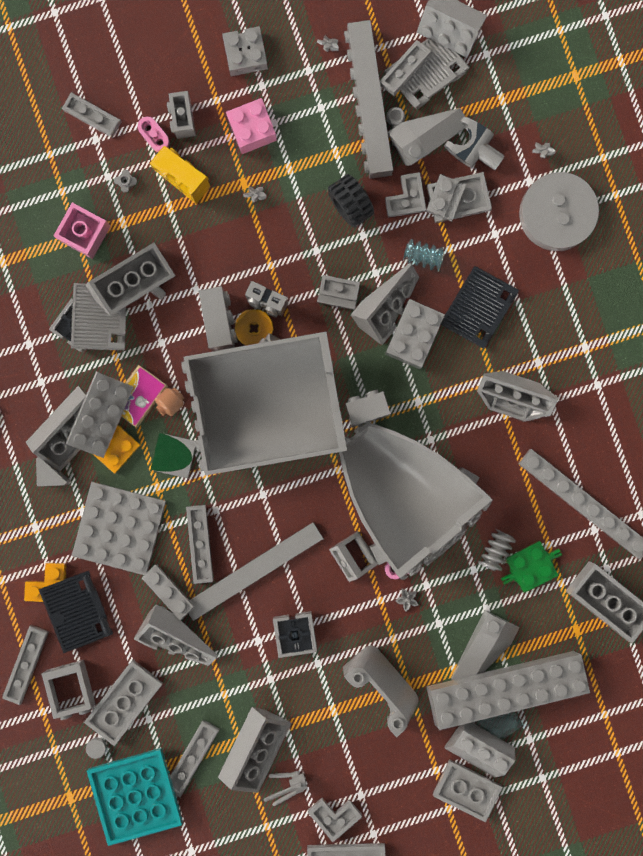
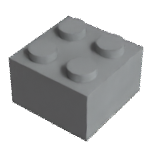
M378 390L368 392L366 397L361 399L359 396L349 398L348 403L345 404L352 428L390 415L384 392L379 393Z

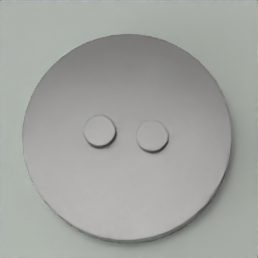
M566 172L550 173L536 180L523 196L519 210L520 223L526 236L537 246L550 251H564L579 245L592 233L599 215L597 197L590 185L582 178Z

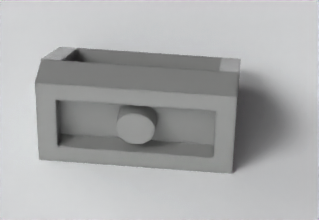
M359 531L329 549L349 582L360 578L378 565ZM353 539H355L370 563L361 570L345 546Z

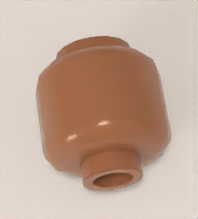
M166 388L156 397L155 402L158 405L156 409L163 416L165 414L173 416L183 407L184 397L177 389Z

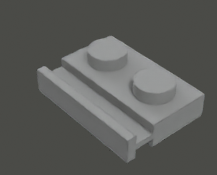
M440 174L426 212L443 219L446 218L452 222L466 184L459 183L457 180Z
M322 275L317 303L355 310L360 282Z

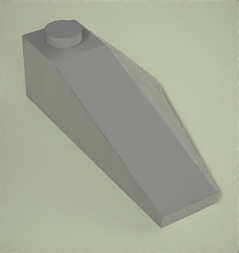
M461 108L402 122L387 133L405 166H409L466 128L460 123L465 115Z
M412 264L406 265L362 300L351 314L358 327L381 345L384 344L396 327L394 323L398 314L402 315L404 310L402 306L406 298L411 296L419 279Z
M155 605L151 609L134 637V640L152 649L157 650L158 647L167 649L169 654L180 653L188 660L207 666L217 658V654L172 612L162 606Z
M484 610L451 679L455 680L483 673L512 644L520 627Z

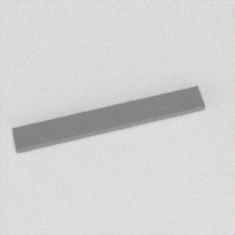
M312 522L190 599L195 606L189 613L192 620L194 621L321 541L323 537L315 524Z

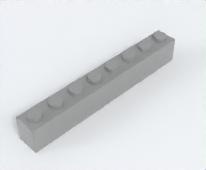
M371 21L348 23L347 31H344L345 43H349L350 47L347 50L348 62L352 61L353 67L350 68L351 80H355L353 97L358 100V105L355 106L356 116L360 117L361 124H358L359 135L363 136L364 143H361L362 155L366 154L367 160L364 161L365 173H369V179L392 176L393 166Z

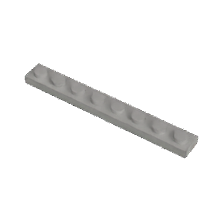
M532 449L528 450L518 463L522 468L639 560L643 556V537Z

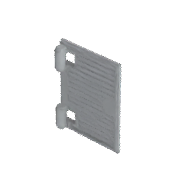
M426 39L422 44L431 50V56L400 89L402 94L416 109L426 104L433 95L448 84L455 82L465 75L470 68L458 53L430 39ZM395 62L393 65H391L389 68H387L384 72L387 74L388 71H389L397 62ZM457 63L460 69L453 72L450 67ZM420 90L423 96L417 100L414 94Z
M74 283L71 348L125 350L126 307L109 316L95 301L86 284ZM111 335H117V343H111Z

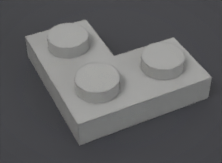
M420 173L401 175L403 194L385 197L388 218L426 211Z
M323 797L308 809V814L332 842L362 817V813L350 799L335 812Z

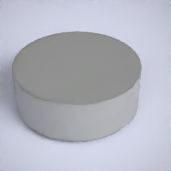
M159 286L150 291L160 300L166 295L165 291Z
M98 737L91 739L86 746L88 756L93 759L102 757L107 748L105 741Z

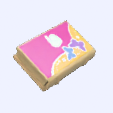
M140 365L136 367L125 382L133 386V390L121 417L135 427H139L155 405L156 397L168 387V385Z

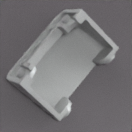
M372 645L366 646L343 666L344 677L353 687L359 688L368 682L375 687L388 703L390 715L387 717V724L390 731L397 738L407 728L418 705V696L378 648Z

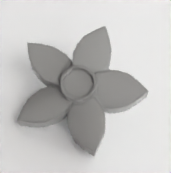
M325 35L323 40H317V43L324 45L323 49L327 52L329 49L332 51H338L339 49L337 39H329Z
M536 142V149H533L532 153H541L540 157L545 158L547 155H554L556 151L550 147V143L541 145Z
M249 186V192L244 193L243 197H251L252 202H256L258 199H265L266 194L263 192V187L254 189Z
M402 589V597H399L396 602L403 604L406 612L409 610L410 605L418 606L417 601L414 599L416 591L408 594L405 589Z

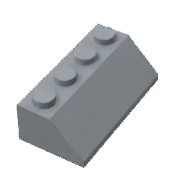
M152 243L92 279L86 284V287L95 301L111 316L175 275L156 244Z
M79 386L26 441L33 454L59 471L80 451V449L66 444L87 394Z
M252 707L218 778L231 790L258 793L292 723L265 709Z

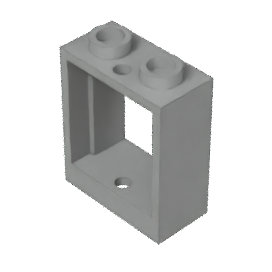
M84 660L47 669L42 673L53 719L60 718V720H65L72 717L74 713L79 712V715H83L91 711L90 709L95 705V700ZM77 672L84 704L60 710L52 679Z

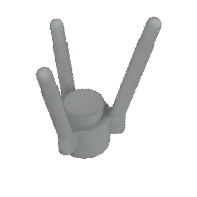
M298 771L269 774V778L292 777L289 780L291 787L264 798V801L267 802L287 794L273 802L272 805L276 806L292 796L304 792L305 789H308L304 774H298Z

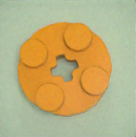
M246 310L238 316L235 323V332L238 340L243 345L259 344L261 339H265L269 333H273V325L270 317L262 310ZM251 324L259 325L257 333L249 332Z

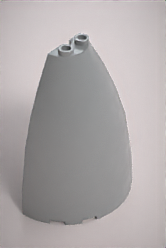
M367 422L365 425L361 424L355 429L354 432L356 434L353 437H345L347 451L339 452L342 469L360 520L380 553L397 576L404 580L408 577L406 574L409 573L410 576L415 575L423 568L421 565L425 564L428 566L454 545L467 531L466 527L468 525L472 527L481 518V510L486 511L492 499L469 477L438 453L395 431Z

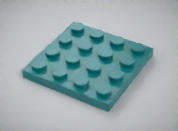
M162 748L95 766L87 770L108 846L183 824Z

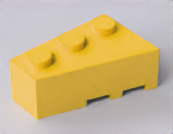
M163 146L150 162L152 169L197 204L210 188L209 178L195 169L189 161H184L180 158V155L173 148L168 149Z

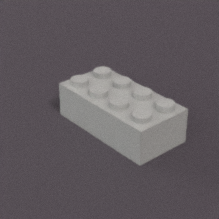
M588 562L565 592L621 637L633 643L643 631V602L595 563Z

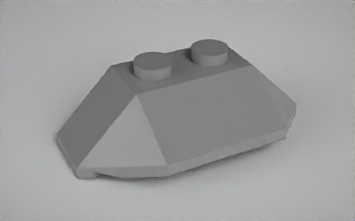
M505 371L484 373L477 389L478 394L489 410L522 421L551 416L558 401V398L540 383Z

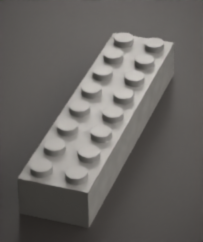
M575 651L426 686L434 723L439 730L590 693L582 655Z

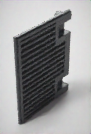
M474 266L440 325L485 349L515 300L519 290ZM504 290L509 292L506 300L500 298ZM481 329L486 332L482 339L477 337Z
M89 570L39 589L63 654L113 635ZM82 580L84 581L86 586V589L83 590L81 589V586L79 584V581ZM100 623L103 631L98 632L95 624Z

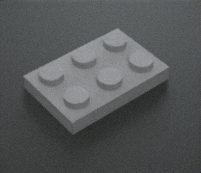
M483 172L454 179L459 183L466 184L453 219L492 210ZM437 183L427 185L430 199ZM433 215L435 223L448 221L446 218L443 219Z
M449 759L433 792V797L486 822L503 787L501 784Z

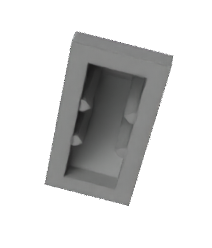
M36 458L37 486L69 485L71 483L61 471L41 458Z

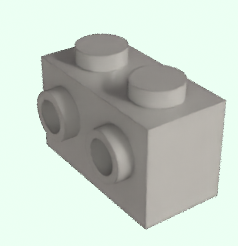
M188 91L169 93L170 102H167L168 113L172 114V121H170L171 132L175 133L177 139L196 136L191 99Z

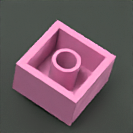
M262 98L226 112L241 154L277 141L275 130Z
M71 203L54 237L65 245L93 259L111 226L106 220Z

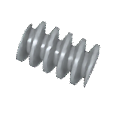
M497 529L498 534H491L495 541H488L492 547H485L488 555H481L485 562L478 561L479 564L495 572L496 570L502 571L499 563H506L502 556L509 557V554L505 551L506 549L512 550L509 542H516L512 536Z

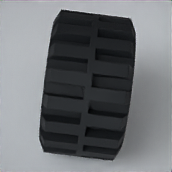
M346 174L328 187V194L332 203L350 226L356 228L374 215V208L370 198L353 176Z

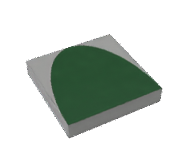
M159 433L150 470L188 479L196 449V441Z

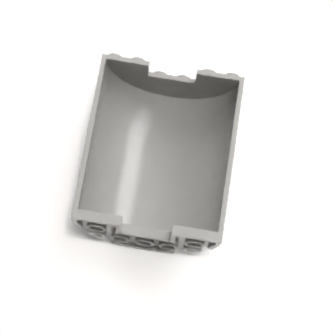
M327 332L185 356L184 362H181L183 373H187L188 381H185L186 392L190 393V396L194 398V401H191L193 413L196 412L197 420H195L196 431H200V436L196 440L197 452H201L202 460H199L201 472L204 471L205 475L347 451ZM305 389V391L281 392V391H290V390Z

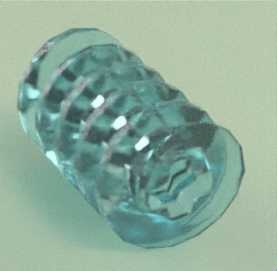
M411 239L406 246L402 262L407 257L408 264L414 259L415 266L422 262L423 268L430 264V270L437 266V272H439L444 257L443 248L440 247L436 252V246L433 245L429 250L428 243H425L421 248L420 241L414 246V240Z

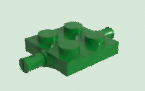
M538 541L505 558L510 567V574L501 578V581H504L502 583L506 585L514 580L519 584L522 592L525 593L559 576L552 560L562 556V553H559L561 551L558 548L548 553L541 542Z

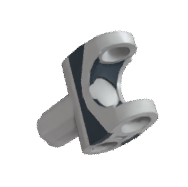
M463 117L460 123L466 127L465 129L469 133L468 143L458 145L447 141L444 147L457 160L470 168H473L479 159L493 170H496L504 155L488 145L494 134L482 124Z

